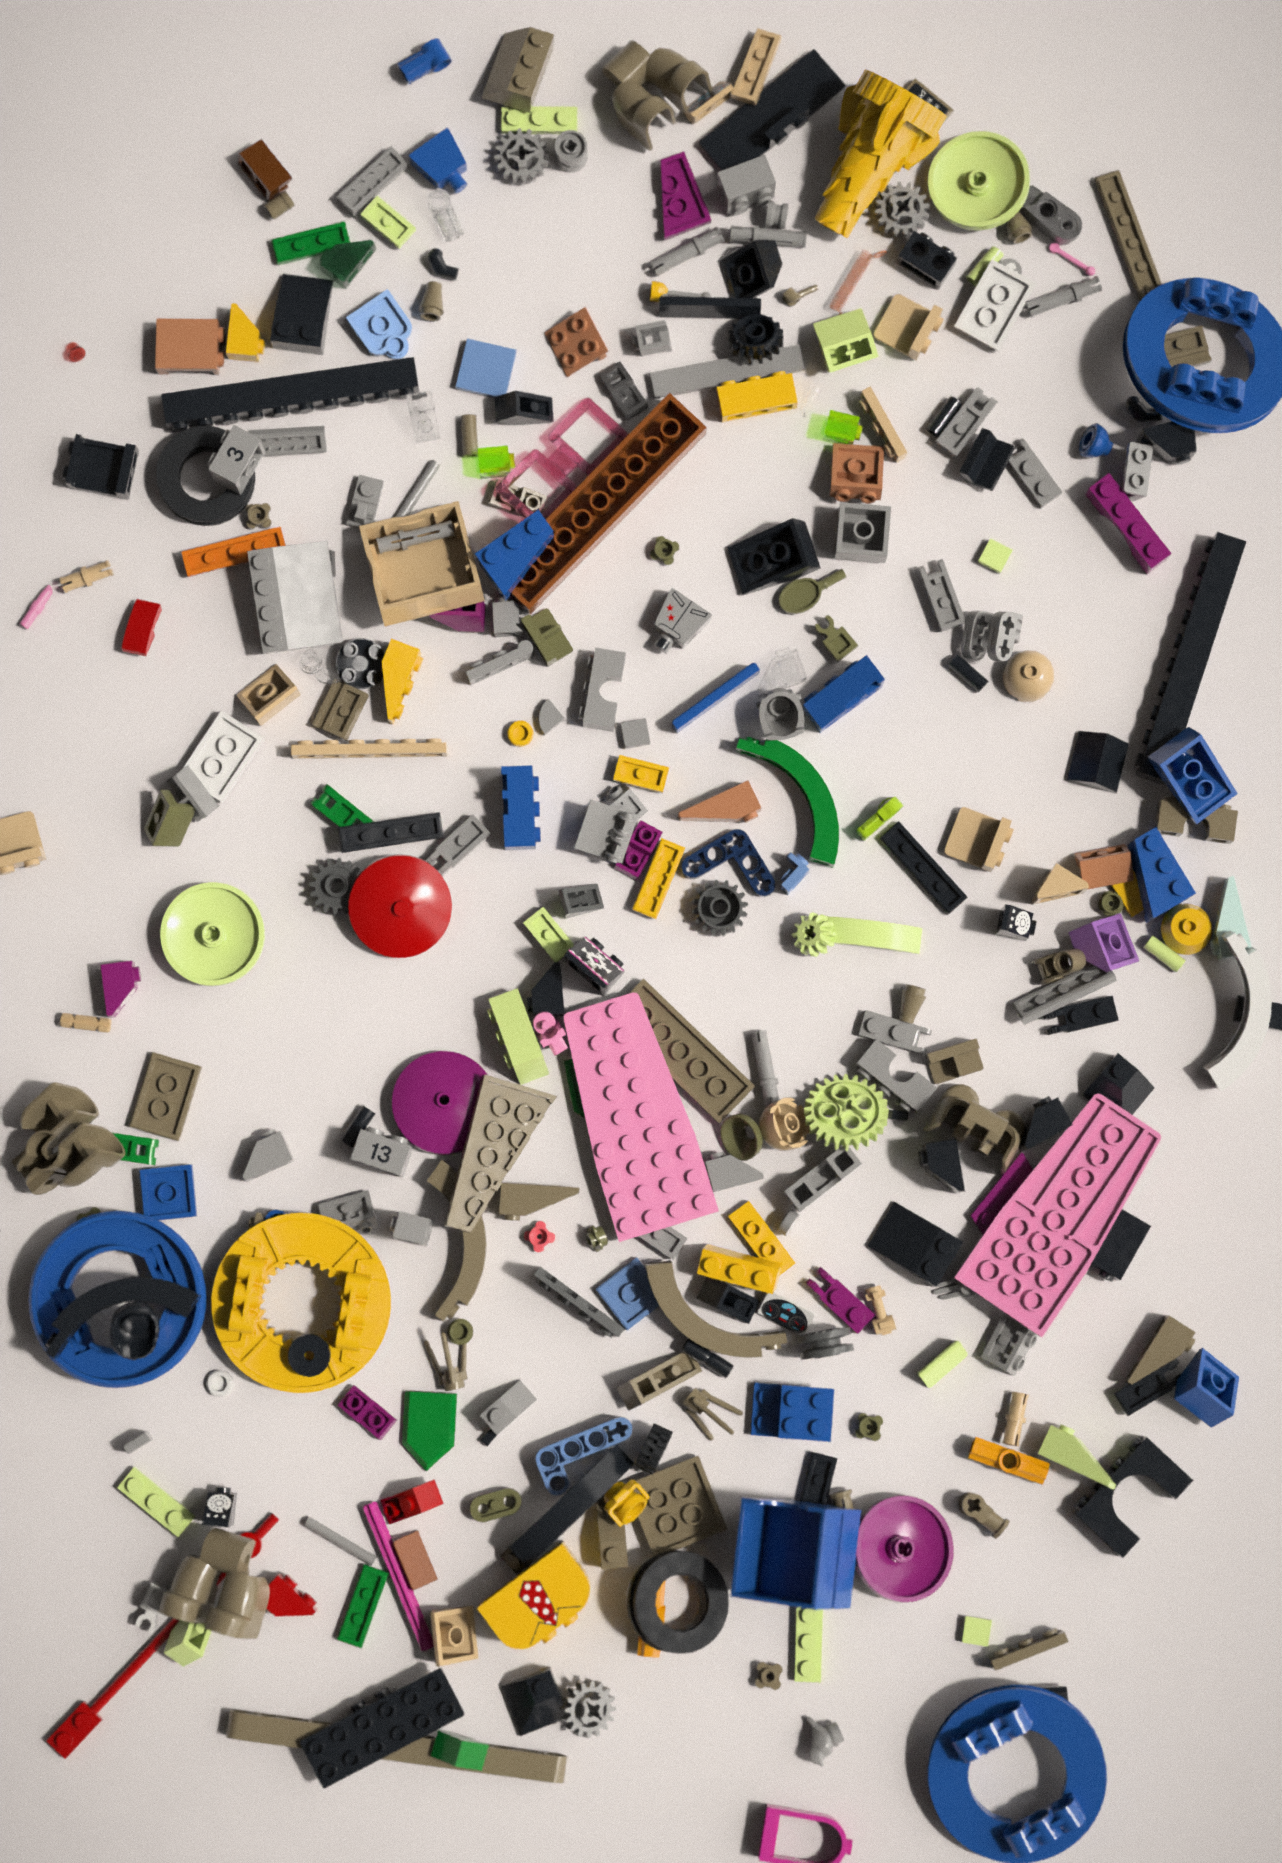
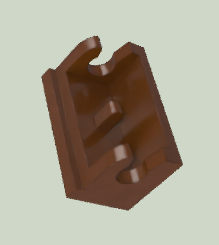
M262 139L239 153V167L267 202L289 187L287 184L292 181V176Z

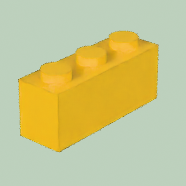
M785 371L772 373L771 377L762 379L760 376H752L747 378L746 382L726 381L721 383V386L717 387L716 391L722 422L797 409L798 404L792 373L786 374Z
M707 1244L702 1250L697 1274L773 1294L777 1289L782 1264Z

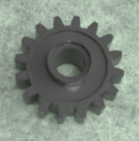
M341 858L337 859L336 864H333L328 859L327 867L321 864L318 865L320 869L319 874L312 872L311 875L316 881L309 883L310 887L315 888V891L311 892L310 896L312 898L318 897L315 904L317 907L324 904L323 911L325 913L333 909L334 915H338L339 910H343L345 914H348L350 890L357 878V874L360 872L358 867L351 869V861L342 865ZM335 881H342L345 886L342 892L333 893L331 885Z
M715 880L714 886L705 883V891H697L700 899H693L692 901L694 905L698 906V908L692 910V914L699 915L695 923L704 924L703 932L708 928L712 929L711 936H715L716 932L720 931L722 937H725L726 930L728 929L731 933H735L734 925L742 927L743 922L740 920V917H747L748 914L742 911V908L748 907V902H742L741 900L745 893L738 894L736 892L738 885H734L731 888L728 886V880L723 885H719L718 880ZM716 902H723L727 906V911L721 915L716 914L712 906Z

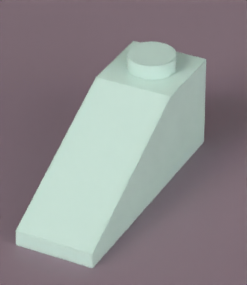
M1234 876L1228 877L1224 881L1212 934L1213 940H1210L1212 953L1217 955L1218 961L1233 957L1221 936L1230 930L1235 932L1236 935L1240 933L1248 945L1245 950L1252 947Z

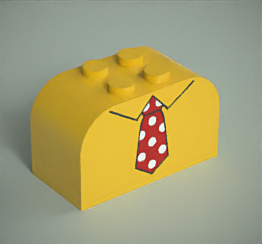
M562 1541L482 1601L477 1609L505 1645L514 1649H527L536 1645L541 1640L544 1644L557 1635L556 1629L563 1624L566 1628L578 1619L577 1613L584 1608L589 1599L590 1579L566 1543Z

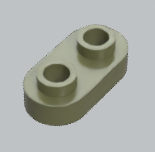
M513 1488L501 1489L476 1497L470 1505V1513L476 1521L488 1522L516 1513L521 1507L522 1499L519 1492ZM507 1496L512 1497L514 1500L513 1505L506 1506L504 1498ZM484 1503L488 1506L487 1513L479 1511L478 1507L480 1504Z

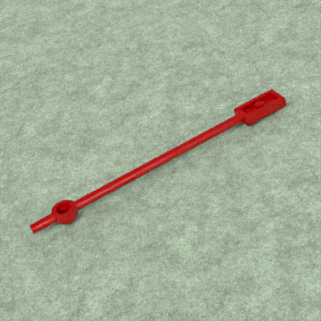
M271 1513L254 1532H245L240 1535L256 1541L251 1558L256 1557L261 1552V1539L280 1520L274 1513ZM221 1572L216 1586L225 1579L226 1573ZM173 1618L91 1706L85 1701L82 1702L49 1737L47 1742L64 1759L103 1720L98 1714L100 1710L164 1644L180 1620Z

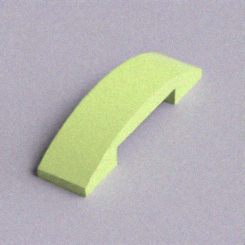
M827 916L828 921L834 924L831 931L837 934L835 937H831L830 940L834 944L873 947L914 954L920 953L922 928L881 921Z

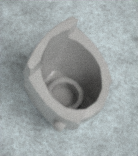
M775 688L767 694H763L760 702H756V706L759 708L761 727L767 740H785L804 733V712L799 701L801 700V694H795L791 689Z

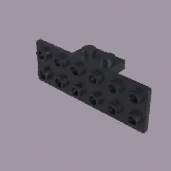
M812 49L761 91L756 106L746 103L704 137L699 145L721 171L763 156L776 144L777 146L782 144L793 130L803 127L810 116L845 89V83L819 53Z
M438 1668L398 1690L396 1688L389 1690L388 1687H385L373 1694L374 1699L365 1702L363 1699L351 1705V1711L348 1712L346 1717L302 1739L300 1745L322 1788L335 1784L463 1717L465 1712L443 1669Z

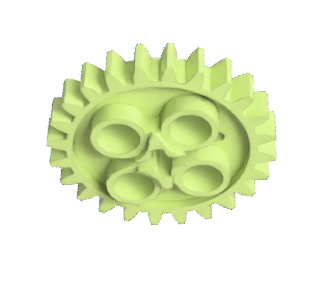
M844 1074L843 1080H839L838 1076L834 1075L833 1082L824 1078V1086L816 1083L815 1091L810 1090L809 1098L805 1099V1125L809 1126L810 1134L816 1133V1141L825 1139V1147L830 1143H834V1150H837L840 1145H844L845 1151H848L849 1145H853L856 1150H859V1143L868 1147L869 1139L876 1142L877 1135L883 1134L884 1126H887L889 1108H887V1099H883V1091L876 1092V1084L868 1087V1079L866 1078L862 1082H858V1075H855L852 1080H849L847 1074Z

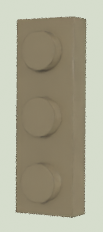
M1053 1628L1043 1632V1637L1033 1641L1031 1637L1018 1642L1019 1647L1012 1650L1004 1647L994 1651V1657L989 1658L992 1668L996 1671L1069 1641L1063 1630L1058 1631L1057 1628Z

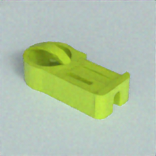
M896 796L883 800L878 807V811L856 830V833L864 841L867 840L900 811L904 805ZM891 799L890 801H888V802L880 809V806H881L885 801Z

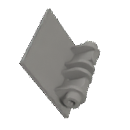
M590 799L574 849L606 858L613 863H622L638 814Z

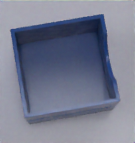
M742 1497L731 1597L813 1610L850 1609L861 1510L780 1498Z

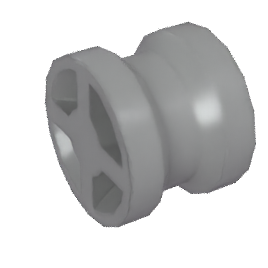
M769 201L765 226L778 225L779 228L785 229L789 204L777 205L774 201Z

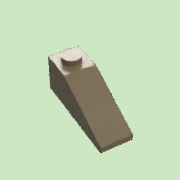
M502 1183L499 1214L505 1215L504 1220L520 1221V1216H528L579 1194L580 1188Z
M1165 1315L1124 1382L1134 1384L1182 1355L1184 1351L1188 1353L1195 1343L1196 1339L1193 1336L1196 1332L1170 1315Z
M682 1352L616 1388L629 1411L702 1372V1369L697 1360Z
M604 1494L596 1502L602 1570L627 1568L628 1555L625 1525L623 1524L619 1527L604 1510L606 1505Z

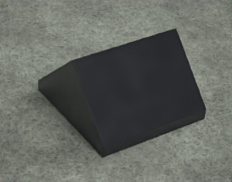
M1079 731L1066 781L1117 793L1129 743L1108 733Z

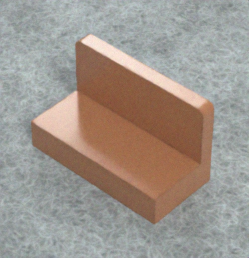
M1125 844L1074 853L1076 864L1080 869L1081 879L1088 883V889L1129 882L1134 879L1131 854Z

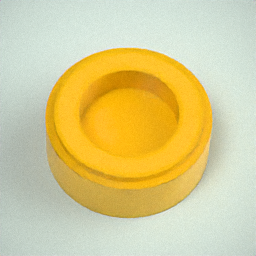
M522 720L513 722L508 728L509 741L517 747H525L530 744L533 739L531 725Z

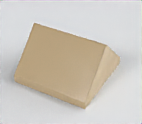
M275 664L236 696L258 724L262 726L301 694L295 684Z
M1056 863L1033 896L1032 905L1083 894L1089 888L1088 883Z
M473 1606L432 1610L431 1622L436 1666L479 1659Z

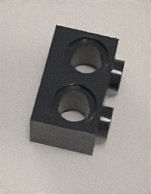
M914 231L898 255L896 263L935 288L940 289L955 266L957 257L954 256L955 253L948 247H940L933 243V239L923 232L919 234ZM919 247L924 251V254L916 256L911 252V249ZM937 260L942 261L945 264V268L936 269L932 263Z

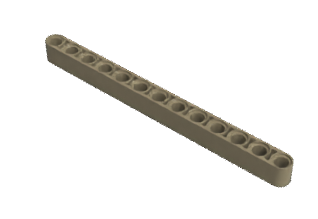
M230 1710L226 1737L235 1740L303 1749L300 1745L302 1739L333 1723L251 1711ZM427 1735L381 1759L550 1783H564L567 1755L489 1744L482 1771L455 1767L431 1756L436 1737Z

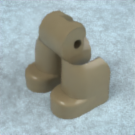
M630 40L602 68L603 74L617 86L612 95V103L619 122L648 151L653 149L648 128L655 116L659 113L672 125L676 123L673 108L659 96H652L642 87L646 81L658 87L662 95L684 114L688 111L684 93L692 80L708 93L712 91L708 72L697 62L688 61L681 54L669 48H658L649 54L634 40Z
M57 1082L51 1083L21 1114L20 1127L33 1130L36 1133L27 1141L25 1149L11 1162L17 1171L23 1175L26 1185L34 1195L47 1193L58 1185L67 1188L79 1186L93 1177L103 1167H113L126 1154L123 1145L112 1132L102 1126L90 1124L99 1116V1110L93 1100L77 1087ZM58 1145V1151L54 1153L53 1149Z
M957 1084L949 1087L942 1094L922 1130L924 1132L931 1131L941 1126L942 1122H945L955 1128L951 1136L957 1139V1143H962L968 1135H971L977 1139L971 1151H977L988 1156L991 1149L1004 1156L1002 1167L999 1170V1174L1003 1175L1019 1149L1025 1134V1124L1021 1116L1014 1111L1000 1110L995 1113L980 1105L979 1097L975 1090L970 1086Z
M213 1528L204 1540L200 1559L197 1555L189 1554L182 1560L174 1576L170 1591L165 1592L162 1596L158 1612L186 1622L206 1623V1629L229 1637L257 1639L269 1601V1585L264 1577L249 1575L248 1565L256 1541L219 1528ZM221 1572L226 1573L225 1581L217 1607L213 1608L219 1589L216 1584Z

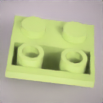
M862 308L813 323L828 373L879 357Z

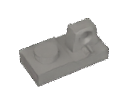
M359 475L346 523L348 526L359 528V526L374 523L384 487V480Z

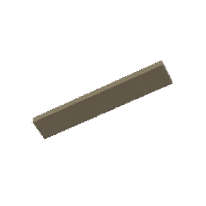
M1116 170L1096 177L1094 181L1138 299L1141 301L1144 296L1162 285L1120 170Z

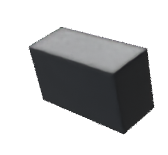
M892 1110V1120L908 1121V1112Z
M490 1429L481 1441L488 1446L497 1435Z

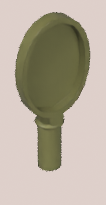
M840 569L825 578H821L818 582L811 578H801L791 582L780 594L779 603L781 609L789 614H800L812 609L819 602L822 590L828 589V587L845 579V572L843 569Z

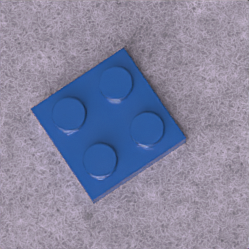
M192 1164L140 1170L144 1215L159 1221L198 1217Z

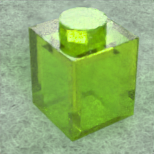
M830 410L823 440L839 444H853L854 440L859 441L863 428L862 425H858L860 417Z
M508 445L477 448L481 479L511 476L510 469L515 468L514 453H509Z

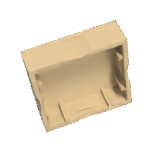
M459 501L425 509L410 516L393 517L359 526L385 627L485 601ZM449 520L452 522L455 536L409 546L408 550L404 551L401 548L382 554L379 552L376 538L397 534L399 530L406 532L448 522ZM438 530V531H434V532H430V533H426V534H421V535H418L417 537H422V536H426V535H430V534H434V533H439V530ZM409 537V538H405V539L393 541V542H391V543L393 544V543H397V542H401V541H405V540H410V539H413V537Z

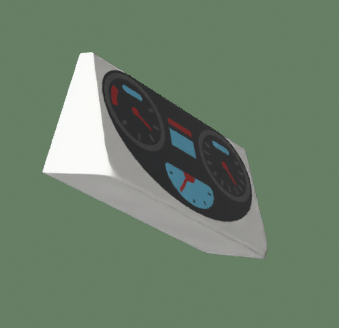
M775 1292L773 1294H766L757 1311L758 1314L800 1336L805 1335L815 1316L814 1312Z

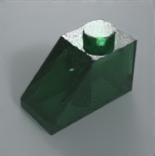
M364 240L335 244L331 250L327 249L320 258L322 272L346 289L377 250L375 242Z

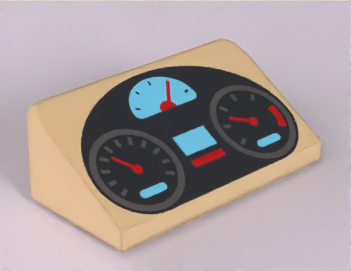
M724 81L717 83L712 87L710 93L705 92L687 106L688 111L684 115L692 125L696 124L732 97L733 86Z

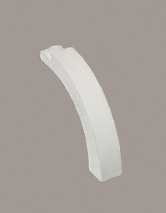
M1231 930L1221 936L1235 958L1242 975L1245 993L1243 1015L1234 1037L1226 1048L1216 1058L1202 1066L1214 1087L1220 1092L1233 1084L1247 1070L1257 1056L1269 1027L1272 1004L1268 973L1258 949L1251 947L1245 950L1248 945L1240 933L1236 935Z

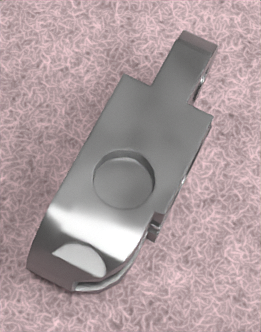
M1034 185L1029 187L1026 201L1020 209L1021 214L1044 235L1059 245H1068L1076 240L1082 230L1083 223L1081 217L1048 192L1044 193ZM1048 209L1052 212V216L1044 217L1040 210ZM1065 223L1071 229H1064L1062 224Z

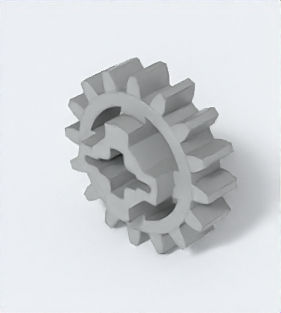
M518 128L516 135L508 131L509 138L501 137L500 143L502 146L495 147L498 155L494 156L495 162L500 163L497 166L498 172L505 170L503 174L504 179L506 180L511 176L513 184H516L518 179H522L523 185H526L528 178L536 182L535 175L543 176L544 170L542 167H548L549 165L546 158H549V151L545 150L547 147L546 141L539 143L541 139L540 134L538 133L534 137L531 136V129H528L526 134H522L521 128ZM525 142L532 144L534 147H530ZM516 143L512 149H508L511 145ZM524 153L525 159L520 160L519 154ZM532 164H536L532 169L528 170ZM510 166H514L519 171L512 169Z
M898 182L897 188L894 189L893 186L888 185V193L880 192L879 197L882 200H876L875 206L880 209L875 210V216L881 217L878 220V226L886 225L885 233L892 230L894 231L893 237L896 238L898 233H902L903 237L907 238L909 231L913 234L914 231L917 232V227L924 228L925 223L923 220H928L929 214L925 211L929 210L930 204L923 203L927 195H919L920 187L912 190L910 182H908L906 187H902L901 182ZM915 202L917 203L919 208V215L913 207ZM908 204L907 210L897 215L898 209H902ZM886 206H888L887 209L891 211L890 218H888L886 214Z
M585 1679L584 1683L576 1681L577 1688L568 1687L570 1695L562 1696L566 1704L560 1706V1710L565 1711L561 1720L568 1722L565 1728L573 1731V1734L579 1737L590 1738L591 1733L595 1736H600L599 1729L607 1730V1720H614L610 1716V1712L616 1710V1707L611 1706V1702L615 1700V1697L608 1695L611 1689L603 1686L602 1682Z

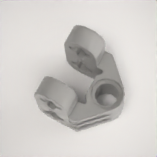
M987 611L969 612L965 620L961 643L963 657L967 660H980L985 656L987 650L988 657L993 661L1009 660L1013 652L1014 643H1019L1023 615L1007 611H998L995 614Z

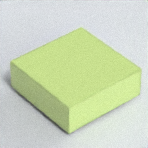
M990 538L978 563L1000 574L1013 550Z
M965 1615L961 1642L988 1647L992 1620Z

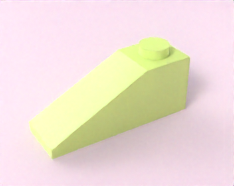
M1060 1424L1059 1429L1051 1425L1038 1454L1114 1490L1116 1484L1081 1439L1073 1435L1075 1430Z

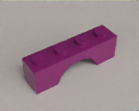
M1109 473L1087 490L1085 496L1099 514L1109 519L1120 531L1131 550L1132 556L1147 575L1168 560L1172 553L1127 495L1122 492L1120 486Z

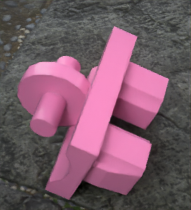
M546 1011L536 1014L533 1019L534 1032L542 1046L546 1047L548 1045L554 1056L566 1050L568 1047L562 1039L566 1033L557 1018H554L551 1013Z

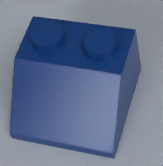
M1201 1348L1177 1379L1174 1399L1212 1428L1234 1416L1239 1376L1204 1348Z

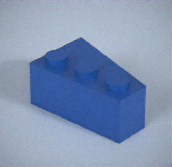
M866 655L859 661L856 660L846 667L845 672L839 677L836 675L824 684L826 687L820 692L815 690L805 697L804 701L806 703L803 704L802 709L821 733L880 690L885 678Z
M1157 827L1139 836L1127 845L1131 854L1132 868L1136 875L1144 908L1145 923L1196 894Z

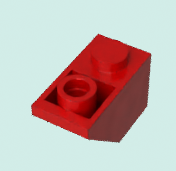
M435 1479L380 1500L389 1525L444 1504Z
M281 1573L278 1574L269 1584L267 1609L275 1617L313 1615L318 1610L315 1607L316 1600L307 1592L302 1594L295 1588L298 1585L297 1582L288 1574L285 1576Z

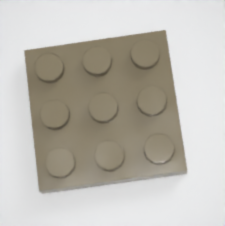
M698 1455L657 1471L653 1475L650 1474L635 1480L650 1496L646 1507L638 1518L653 1556L667 1551L678 1550L728 1530Z

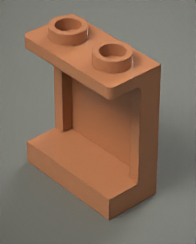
M156 318L155 369L158 375H169V371H211L214 375H219L220 367H224V352H220V343H224L225 340L224 327H220L218 319Z

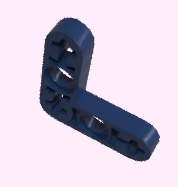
M741 829L728 832L683 860L682 872L684 876L689 879H697L734 858L757 896L768 897L775 889L773 876L749 836ZM733 835H736L738 838L743 837L742 847L732 846L729 848L732 853L727 855L726 848L720 842L725 840L726 845L733 841ZM717 847L721 849L723 856L719 861L709 859L708 851L711 848ZM703 853L705 861L710 866L705 868L703 863L697 868L698 873L688 872L686 870L689 867L688 862L692 861L695 864L701 861L698 855ZM748 856L755 857L758 861L757 868L747 870L743 865L744 859ZM761 869L765 872L760 874L763 881L769 880L771 883L768 885L769 891L767 892L764 889H757L759 885L757 877L753 880L750 878L751 875L757 874Z

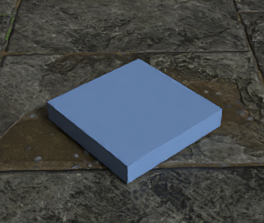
M467 338L456 389L493 398L506 394L517 350Z
M635 1258L596 1288L597 1292L626 1330H629L659 1307L651 1290L646 1269L638 1258Z

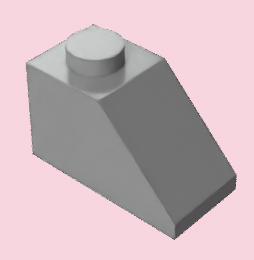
M275 1129L260 1135L262 1139L256 1142L243 1174L246 1182L295 1161L283 1132L279 1131L276 1133Z
M724 1152L709 1155L710 1160L705 1161L713 1192L764 1179L762 1172L732 1155L725 1156Z
M519 1380L480 1416L498 1435L537 1399L523 1382Z

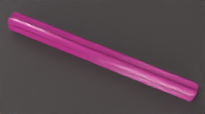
M371 1502L363 1506L364 1514L421 1651H427L434 1647L433 1638L377 1502Z

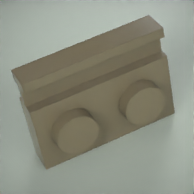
M1202 325L1165 335L1164 349L1171 367L1177 364H1189L1196 367L1211 363L1212 358L1209 355V348Z
M334 679L312 725L347 741L369 695L364 691Z

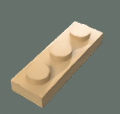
M757 28L732 91V99L756 106L780 45L781 35Z
M871 386L862 390L861 400H859L860 407L865 414H870L873 420L871 426L877 436L881 435L885 441V444H883L885 452L889 458L894 457L896 463L905 459L907 451Z

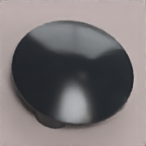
M356 638L345 643L339 650L336 658V669L341 680L345 684L357 689H367L379 684L383 677L382 660L385 655L383 648L376 642L366 638Z

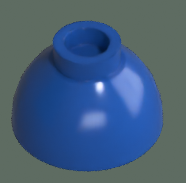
M1098 423L1090 425L1085 430L1079 443L1081 456L1087 458L1099 457L1102 454L1107 456L1113 448V442L1109 440L1107 431Z

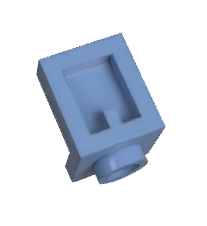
M791 852L787 855L786 859L796 869L790 868L780 879L783 881L781 889L787 895L791 893L810 870L807 867L809 863L798 853L793 855Z

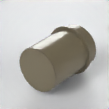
M286 191L280 192L277 197L265 204L266 209L274 220L288 210H292L291 208L295 206Z

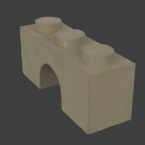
M1165 797V800L1161 799L1158 802L1155 827H1157L1162 835L1180 837L1183 834L1186 820L1191 818L1175 797ZM1223 804L1201 822L1206 830L1205 841L1224 844L1234 842L1238 811L1231 810L1232 806Z

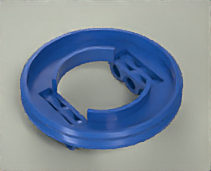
M1198 277L1177 279L1162 284L1150 291L1138 303L1129 318L1123 336V358L1128 375L1145 401L1169 420L1201 432H1237L1262 421L1274 410L1281 400L1282 328L1269 310L1259 302V298L1255 293L1243 291L1233 285L1213 279ZM1188 312L1240 326L1235 337L1242 344L1248 357L1249 374L1247 380L1244 382L1235 377L1225 378L1214 371L1197 370L1189 364H1177L1171 367L1164 349L1166 332L1176 324L1183 322Z
M128 1211L101 1212L72 1223L54 1237L45 1248L31 1277L28 1299L29 1314L34 1333L41 1347L46 1352L48 1349L46 1346L48 1339L54 1332L58 1334L60 1331L51 1324L76 1299L72 1286L77 1274L90 1260L111 1251H128L144 1257L153 1278L178 1283L202 1295L187 1318L165 1307L166 1309H164L160 1319V1331L156 1347L145 1358L129 1360L119 1356L111 1347L96 1343L91 1335L90 1325L87 1322L74 1334L58 1359H53L48 1355L64 1372L82 1382L106 1388L132 1387L150 1382L174 1368L190 1351L201 1331L205 1317L206 1285L200 1263L187 1242L171 1227L157 1219L140 1213Z
M1003 1685L971 1696L947 1716L931 1746L928 1761V1782L931 1799L940 1820L952 1836L962 1845L991 1860L1004 1863H1032L1062 1853L1079 1841L1090 1829L1104 1801L1107 1785V1767L1103 1749L1094 1728L1083 1713L1072 1703L1043 1688L1030 1685ZM1028 1730H1032L1048 1738L1058 1748L1064 1759L1066 1774L1061 1791L1062 1798L1012 1824L1011 1818L994 1814L977 1800L968 1780L970 1762L976 1760L981 1755H986L1007 1741L1010 1742L1013 1738L1026 1733Z

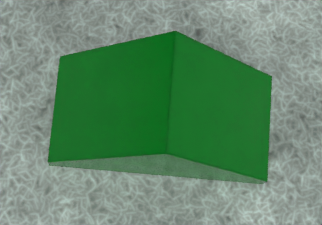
M438 1730L431 1756L455 1767L482 1771L489 1744Z

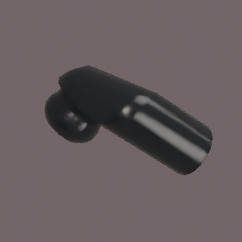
M433 248L427 255V262L432 272L436 276L456 281L459 268L446 265L442 257L443 252L438 248Z
M1130 396L1127 399V412L1136 421L1161 420V414L1154 408L1147 409L1137 396Z

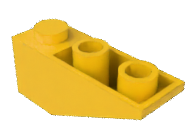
M392 638L382 660L387 716L390 724L394 723L395 718L398 720L401 718L405 707L401 703L405 695H410L414 685L411 678L414 671L419 672L424 659L420 657V649Z

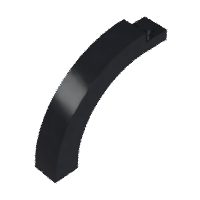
M133 1277L107 1282L79 1296L58 1315L51 1325L60 1331L58 1334L54 1332L46 1343L48 1349L45 1353L53 1359H58L78 1329L95 1314L111 1306L133 1301L151 1302L167 1307L187 1318L202 1295L178 1283L156 1278Z
M616 1444L563 1497L513 1542L500 1557L518 1575L571 1527L635 1463Z

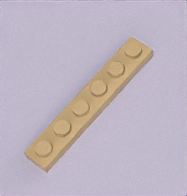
M438 738L426 739V743H416L415 739H401L400 743H390L388 739H377L375 744H364V740H349V744H339L338 740H324L323 744H313V741L301 740L298 741V745H291V755L293 759L447 757L446 742L442 743V739Z

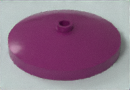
M431 1052L415 1059L402 1071L393 1090L392 1112L399 1131L412 1145L427 1153L451 1155L463 1152L481 1077L484 1074H488L473 1059L456 1052ZM441 1097L448 1098L449 1103L442 1105L439 1099Z
M893 1496L873 1504L862 1515L859 1524L855 1566L864 1584L879 1597L900 1603L915 1602L927 1598L942 1586L952 1567L954 1544L950 1528L940 1512L928 1502L912 1496Z

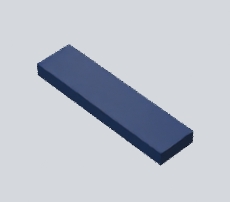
M755 662L748 665L672 721V728L676 733H679L760 673V668Z

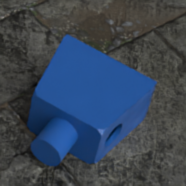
M448 127L409 154L410 164L438 190L449 184L455 193H459L467 187V182L461 176L466 172L467 164Z

